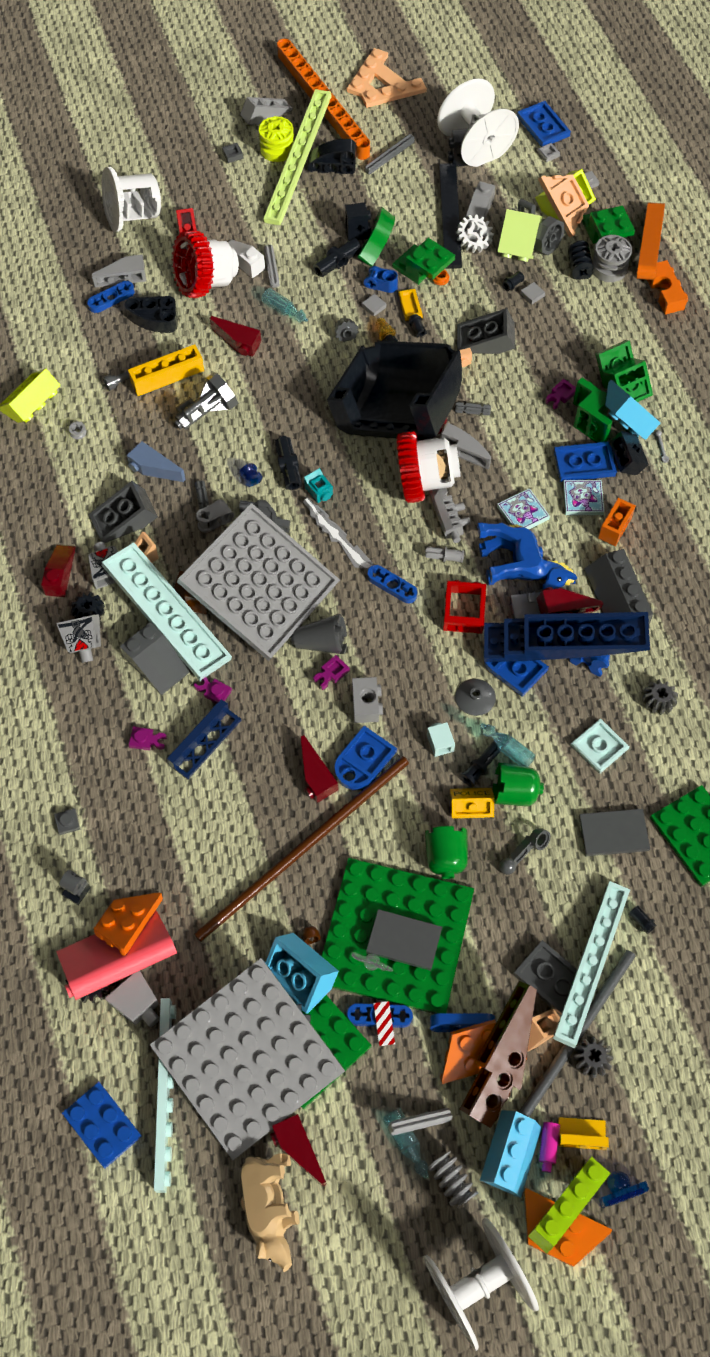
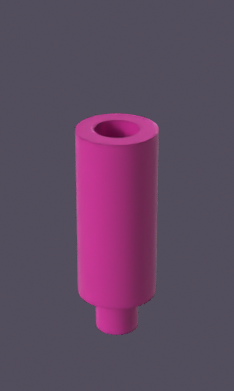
M543 1122L539 1162L543 1163L542 1172L551 1173L552 1164H556L560 1125L557 1123Z

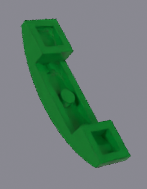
M383 207L380 208L369 238L363 244L358 258L369 266H373L395 223V217Z

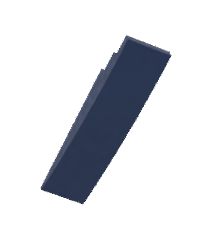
M648 612L524 614V618L504 619V623H484V662L567 659L650 650Z

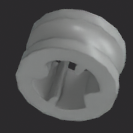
M76 421L69 426L72 438L82 439L85 437L87 431L82 422Z

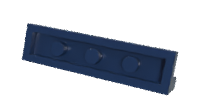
M221 699L167 758L169 766L188 780L242 721L241 718L230 711L228 703ZM226 714L234 719L230 726H221V720ZM211 731L220 732V737L217 740L208 741V734ZM206 745L204 755H194V750L197 746ZM192 760L193 767L187 773L179 767L184 761Z

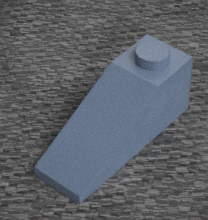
M143 441L127 454L128 466L134 472L138 471L142 475L180 482L186 480L182 468Z

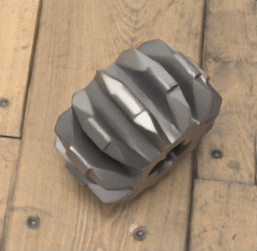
M659 679L656 683H649L648 687L644 689L642 699L643 702H647L646 708L653 707L652 713H655L656 710H659L661 715L665 711L669 713L672 711V707L677 705L678 693L674 692L675 686H668V681L662 684Z
M592 1037L590 1043L583 1039L582 1046H576L575 1050L578 1054H575L573 1059L580 1061L576 1065L577 1069L584 1066L585 1069L582 1073L584 1076L589 1071H591L592 1078H596L597 1072L599 1075L604 1076L606 1074L605 1069H611L612 1065L609 1062L614 1057L607 1054L611 1050L610 1046L602 1047L604 1040L596 1044L595 1037ZM591 1053L598 1056L596 1062L589 1059Z

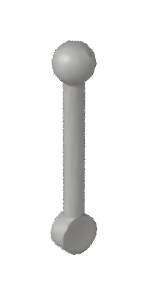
M656 430L655 436L658 438L662 453L661 461L667 463L669 457L665 454L661 438L662 432Z

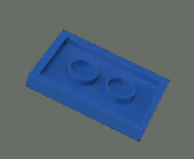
M546 101L517 112L520 122L541 147L570 137L571 131Z
M609 442L554 447V456L560 482H564V480L616 477L617 471Z
M100 1082L95 1084L62 1112L104 1169L142 1137Z

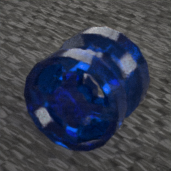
M253 463L243 466L239 471L240 476L245 479L244 482L247 487L260 483L263 478Z

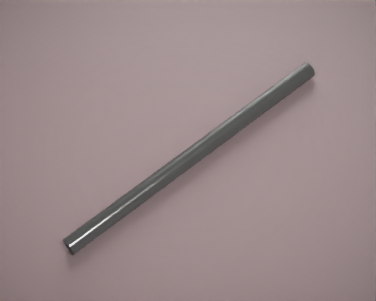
M626 950L591 1002L577 1045L635 959L636 955L633 952ZM563 1044L519 1110V1113L530 1117L575 1048Z

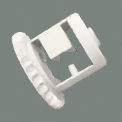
M105 167L103 169L102 199L105 214L113 232H119L122 229L123 221L150 219L159 216L161 197L154 175L149 173L117 176L112 167ZM137 188H140L141 196L139 192L136 191ZM130 189L131 192H123V190Z

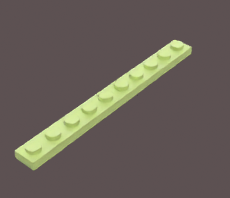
M315 89L265 213V223L281 226L331 99V91Z

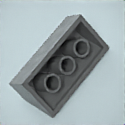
M624 549L606 553L584 568L596 598L603 601L604 605L601 607L603 613L648 612L650 625L653 612Z

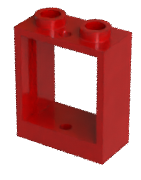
M459 580L447 581L443 631L483 634L487 584L461 582ZM451 593L480 595L479 618L450 616Z

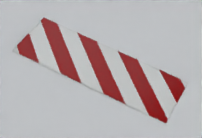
M389 1001L373 1003L379 1046L395 1044Z

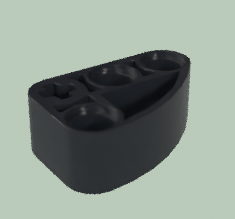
M337 139L319 145L309 153L308 170L310 172L318 171V173L354 174L357 154L356 142L352 139Z
M173 297L130 298L125 301L127 318L139 327L160 333L176 331L178 327V312L176 301Z

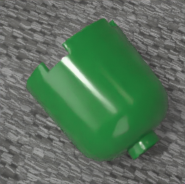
M498 762L495 769L498 780L497 784L493 783L492 789L494 804L524 807L533 805L537 801L538 796L543 794L544 783L540 782L538 772L530 767Z
M454 826L434 827L431 833H429V830H425L426 857L430 871L441 875L442 879H453L455 874L463 872L468 863L467 829L462 827L461 831H454Z

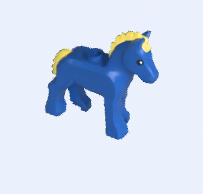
M477 523L479 538L497 536L492 540L479 544L481 557H487L490 552L499 548L513 551V563L489 567V570L486 571L488 585H494L502 579H546L542 590L548 587L558 589L564 585L576 584L577 576L565 563L542 559V547L538 546L537 539L531 530L517 524Z

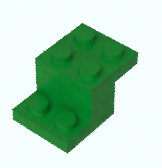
M623 205L583 215L582 223L592 244L597 243L604 236L618 235L628 237L633 236L635 233V229Z
M428 237L419 246L414 244L392 263V268L419 285L426 277L433 280L455 260V254Z
M629 340L622 341L595 353L604 388L608 389V383L612 380L637 402L653 395L646 361L633 357Z
M582 377L577 382L573 404L578 407L573 427L596 443L607 442L612 425V420L607 417L609 408L605 406L607 393Z

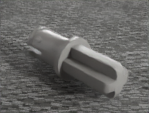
M426 547L425 557L440 559L443 562L447 560L463 563L464 550L447 549V547Z

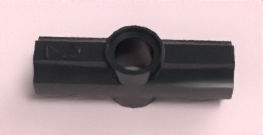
M354 238L339 248L336 246L330 248L324 258L313 264L315 273L319 277H324L334 269H341L340 267L343 265L346 266L349 259L360 253L362 247L359 241Z
M280 436L275 440L280 473L283 474L286 489L290 491L302 487L297 455L293 451L290 437Z

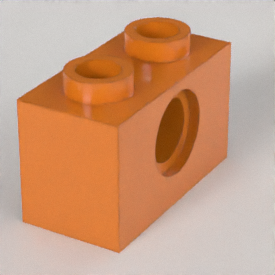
M618 498L601 527L599 539L616 546L633 517L636 505Z

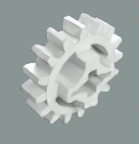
M469 215L467 219L464 217L459 223L458 230L456 231V234L459 235L457 241H462L460 246H467V251L471 248L472 253L476 249L480 253L491 244L492 237L494 236V233L491 232L493 227H488L489 221L484 222V217L478 219V215H475L474 218Z

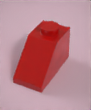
M193 208L176 210L179 232L197 231Z

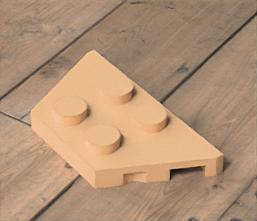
M573 175L541 176L538 178L539 183L559 220L564 222V229L567 235L573 237L576 234L575 230L578 224L581 223L583 215L589 207L585 196Z

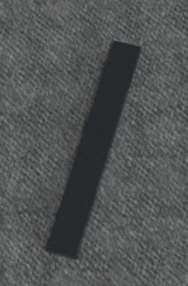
M456 163L440 164L443 247L455 254V260L445 269L462 268L461 241H457L459 235L456 234L460 223Z

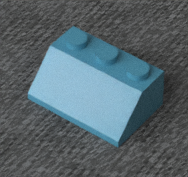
M609 381L605 404L611 410L609 414L615 420L620 418L619 423L626 429L631 427L629 431L632 434H636L638 437L641 436L646 440L660 425V422L614 381Z
M294 933L275 937L265 962L288 994L293 997V1001L296 1004H302V1011L305 1013H309L332 989L339 972Z
M501 1110L480 1181L516 1197H522L542 1127L536 1120L517 1111Z

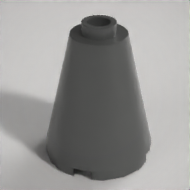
M336 614L301 626L291 635V643L297 649L345 654L347 643L343 644L344 637L347 636L344 618L341 617V614Z

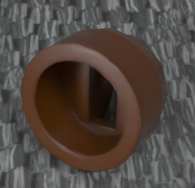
M307 926L302 931V939L307 945L318 942L321 939L319 931L314 926Z

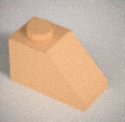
M554 1009L532 1017L527 1052L537 1048L554 1036L560 1019Z

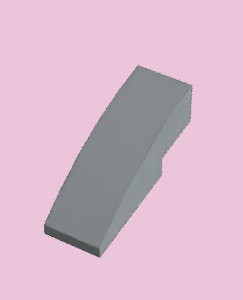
M448 423L442 432V438L447 439L450 445H457L458 457L489 470L491 456L487 450L470 434Z

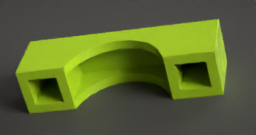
M591 1157L528 1237L547 1254L557 1244L611 1173Z

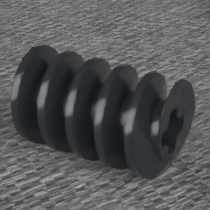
M583 240L576 241L568 248L572 276L576 280L589 279L594 268L589 244Z

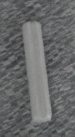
M266 245L264 252L270 287L277 288L280 284L274 249L272 245Z
M449 1108L391 1121L388 1124L390 1134L394 1136L447 1123L452 1120V1114Z

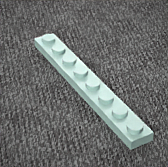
M609 881L553 1036L554 1040L572 1048H575L630 892V889Z
M161 998L159 1037L172 1028V1019H176V1005H172L170 998ZM160 1059L158 1062L154 1191L156 1193H166L167 1187L171 1186V1171H167V1162L172 1160V1147H168V1137H172L173 1124L169 1122V1113H173V1098H169L170 1089L174 1088V1078Z

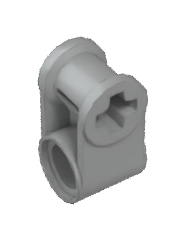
M217 500L196 513V518L199 521L198 529L204 533L211 532L221 525L232 521L234 513L224 500Z

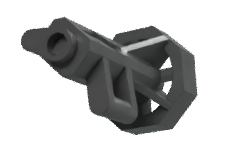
M520 199L518 210L513 208L511 210L525 213L526 208L529 210V214L535 215L536 205ZM551 216L542 219L538 227L534 249L546 255L554 252L564 236V222Z
M213 372L205 378L206 382L198 399L193 401L189 397L175 408L179 413L174 416V423L180 430L182 428L186 430L210 411L231 410L239 404L230 387L218 373Z

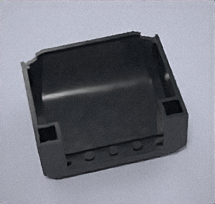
M378 341L375 342V346L367 348L364 345L361 346L327 398L337 428L348 435L397 439V435L400 433L414 431L417 434L418 440L433 439L449 415L460 391L462 382L460 350L455 351L450 345L444 343Z

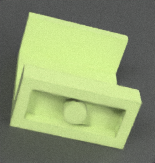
M507 209L498 252L502 253L501 256L511 258L512 255L519 256L518 260L528 262L529 258L533 259L534 256L532 254L538 227L542 222V216Z

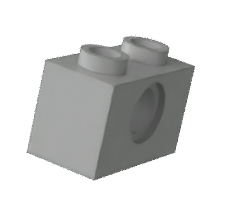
M377 677L352 678L355 723L379 722V715H383V705L378 703V697L382 696L381 684L377 685ZM366 698H369V699H371L372 701H371V702H364L363 700L366 699Z

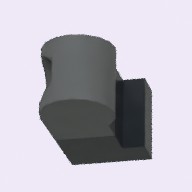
M70 869L65 872L59 883V886L65 889L61 895L78 906L91 888L85 878L80 877Z

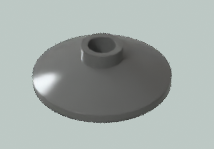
M470 679L460 684L456 690L455 699L458 707L463 712L479 716L486 714L493 708L496 695L489 683L480 679ZM478 692L480 695L474 696L472 693Z

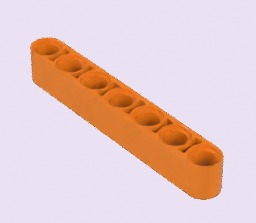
M665 203L647 204L637 279L655 280Z

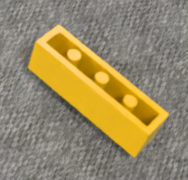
M194 344L128 369V373L137 396L203 372L204 366L202 356Z

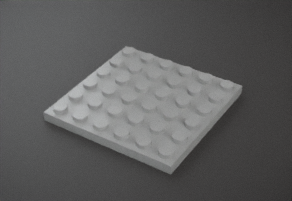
M251 503L178 578L177 583L269 661L336 586L340 579Z
M262 958L150 1044L232 1160L271 1131L273 1125L285 1120L345 1072L337 1058Z

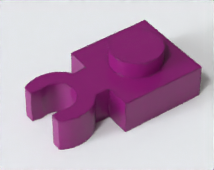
M563 378L552 388L551 394L546 397L545 403L548 404L550 401H554L553 409L558 408L560 401L566 403L575 395L576 387Z
M335 655L321 667L323 673L316 674L313 681L316 683L318 680H323L324 682L320 687L324 690L328 687L330 680L337 683L350 672V668Z
M207 677L201 680L204 682L203 685L194 684L195 690L199 692L205 691L204 697L216 704L221 699L225 701L232 691L231 687L216 679L210 683Z
M133 727L129 748L150 750L151 745H154L157 749H165V745L158 743L160 739H167V735L165 733L153 735V729Z

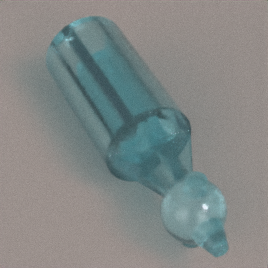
M268 288L264 292L262 301L284 316H295L298 323L308 321L303 310L297 311L293 302L272 288Z
M481 723L480 727L483 730V735L492 737L498 746L497 749L516 764L528 767L533 762L535 754L509 734L495 732L493 725Z
M401 1108L386 1115L383 1121L388 1128V1124L391 1121L406 1117ZM414 1131L392 1135L400 1152L415 1163V1172L427 1179L429 1177L428 1164L426 1161L421 1160L420 1144Z

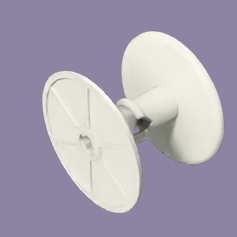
M472 79L456 87L443 101L437 116L438 127L446 136L451 137L452 130L469 128L461 144V156L466 164L473 167H478L502 156L512 145L519 128L518 117L511 110L496 109L491 111L495 93L490 82L484 79Z
M486 1217L482 1220V1226L496 1257L477 1270L471 1268V1273L449 1287L434 1261L428 1255L423 1256L425 1264L465 1338L475 1351L479 1348L478 1341L463 1310L483 1297L490 1298L489 1293L509 1280L526 1305L533 1311L539 1310L535 1295L518 1262L500 1233Z

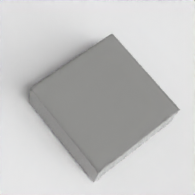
M552 143L537 149V153L545 162L560 157V152Z
M535 282L520 292L531 305L545 297V292Z
M375 294L362 303V307L373 317L384 310L387 305Z

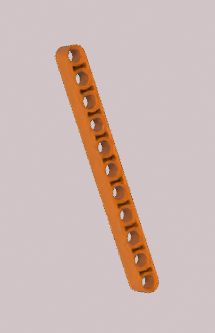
M280 39L277 42L278 58L310 99H312L315 89L330 91L289 39ZM331 93V99L324 114L325 118L342 139H352L356 142V157L358 159H368L370 157L369 139Z

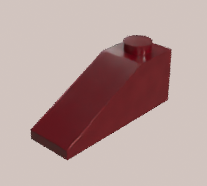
M210 317L211 329L236 352L243 356H254L261 343L260 330L218 317Z
M56 545L45 567L41 583L46 596L65 597L76 546Z
M553 587L543 589L536 598L540 614L597 612L604 605L601 600L562 588L553 589Z
M305 735L301 736V746L306 782L304 790L310 799L314 798L318 803L338 791V782Z
M297 1114L273 1125L274 1132L270 1135L275 1147L280 1146L282 1152L290 1155V1159L322 1187L327 1185L299 1115Z

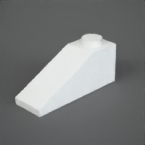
M235 240L228 242L237 253L239 267L251 278L265 270L264 255L257 249Z

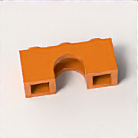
M667 260L657 262L655 280L647 281L651 289L657 287L666 289L661 291L658 300L664 314L684 310L688 302V296L683 291L680 280L676 278L673 267L670 266Z

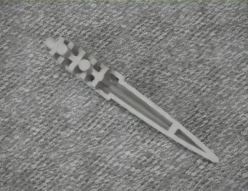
M447 488L429 490L444 535L447 539L452 538L454 543H458L461 540L459 536L464 534L463 526L471 524L469 517L462 519L458 517V511L465 510L464 502L454 504L452 496H447Z

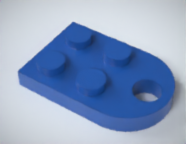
M541 660L484 662L490 673L522 697L549 668Z
M363 726L336 759L335 776L338 782L351 790H360L367 787L395 755L397 748L366 726ZM348 772L353 773L355 778L347 781L343 778L344 774Z

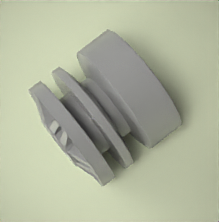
M608 235L599 239L595 246L592 261L594 276L604 282H616L623 279L627 274L632 254L630 242L618 235Z

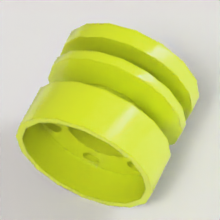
M278 116L263 120L258 129L262 156L271 162L287 160L294 143L292 123L288 119Z

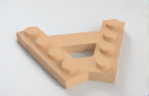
M374 48L347 87V92L361 97L366 108L426 93L427 88L422 78L405 81L384 65L388 58V52ZM376 77L386 87L375 89L370 83Z

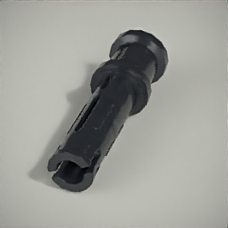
M499 733L498 737L487 747L478 759L472 760L471 766L459 775L460 779L473 788L478 778L487 772L488 765L510 742L509 738L505 734Z

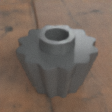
M340 318L335 325V336L339 341H351L359 333L357 330L358 326L349 318Z

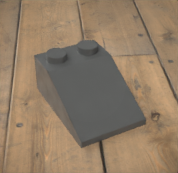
M507 308L457 324V350L470 348L472 353L500 354L515 349V322Z
M133 481L129 482L89 514L101 542L104 543L143 529L158 517L145 489Z
M151 622L120 646L123 657L161 696L191 672L177 655L164 634Z

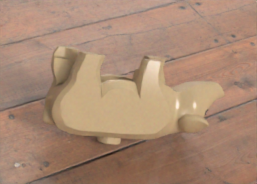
M280 1153L275 1154L270 1159L247 1157L241 1169L243 1192L241 1206L246 1213L249 1231L256 1242V1256L258 1259H265L278 1264L283 1272H286L292 1266L289 1245L284 1238V1233L292 1225L300 1223L299 1213L297 1211H290L288 1203L284 1204L283 1192L279 1185V1180L284 1179V1167L291 1166L290 1155Z

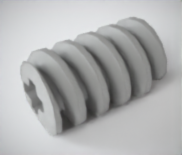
M450 1152L435 1160L428 1169L429 1171L437 1170L433 1178L435 1180L442 1179L439 1188L447 1187L444 1196H453L449 1202L450 1206L458 1204V1207L475 1197L478 1191H469L473 1183H464L468 1176L467 1173L459 1175L462 1165L454 1166L453 1164L457 1157L449 1158Z

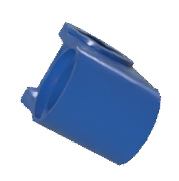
M377 266L369 268V275L363 282L365 287L387 293H393L398 289L397 272Z

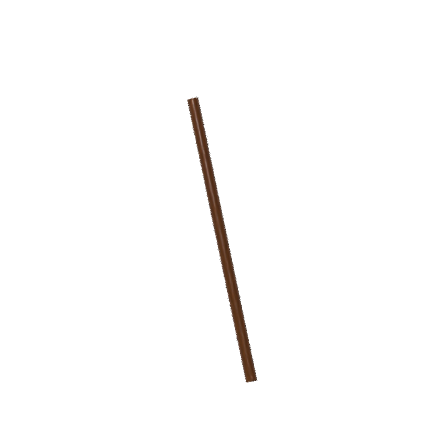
M404 756L398 759L195 932L196 938L200 942L207 938L409 765V761Z

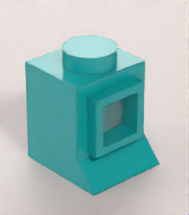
M320 468L304 477L305 489L317 503L331 498L333 486L323 475Z

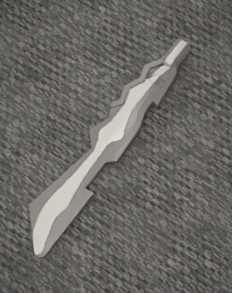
M309 498L303 501L310 511L311 518L316 520V525L322 528V532L329 534L331 542H339L354 567L369 569L374 565L357 545L355 547L352 546L346 539L347 534L328 518L329 515L322 508L315 505Z

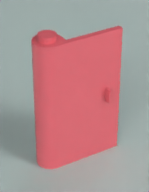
M155 911L126 956L121 955L117 947H110L106 944L105 940H101L95 934L58 950L56 953L69 983L64 985L69 998L74 996L75 1000H78L175 955L177 951L159 914Z

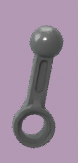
M537 828L532 831L530 837L526 835L518 847L508 857L500 861V871L503 874L510 875L514 873L517 864L531 849H545L550 842V832L543 828Z

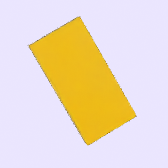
M416 290L398 291L405 321H409V317L414 314H418V316L423 318Z

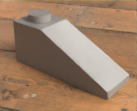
M247 97L240 115L247 124L260 125L263 120L269 117L281 116L293 108L285 99Z
M479 181L469 205L466 219L469 215L472 218L478 215V219L484 217L485 220L494 201L495 185Z
M143 254L125 256L92 273L94 286H112L123 281H130L132 283L146 282Z

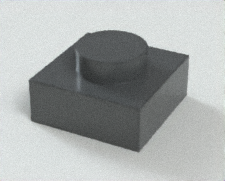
M238 143L222 147V152L228 163L244 159L243 152Z
M75 808L54 814L59 835L81 830Z

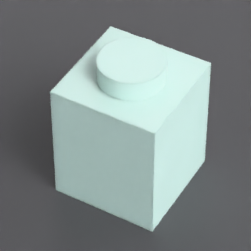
M447 722L443 724L435 723L428 727L427 737L434 757L454 752L455 742Z

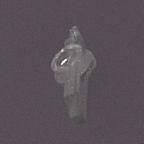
M356 952L351 954L356 960L364 962V966L368 970L373 971L380 968L383 971H393L390 966L380 962V958L376 954H368L367 956Z

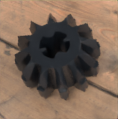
M83 592L82 597L76 596V602H71V613L75 619L99 614V619L101 620L100 616H103L105 613L104 602H102L99 595L94 596L92 592L88 595Z

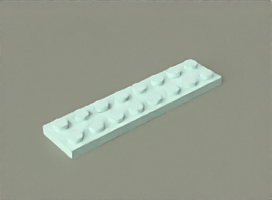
M135 543L130 544L102 562V567L147 620L164 634L177 655L199 681L231 660L232 656Z

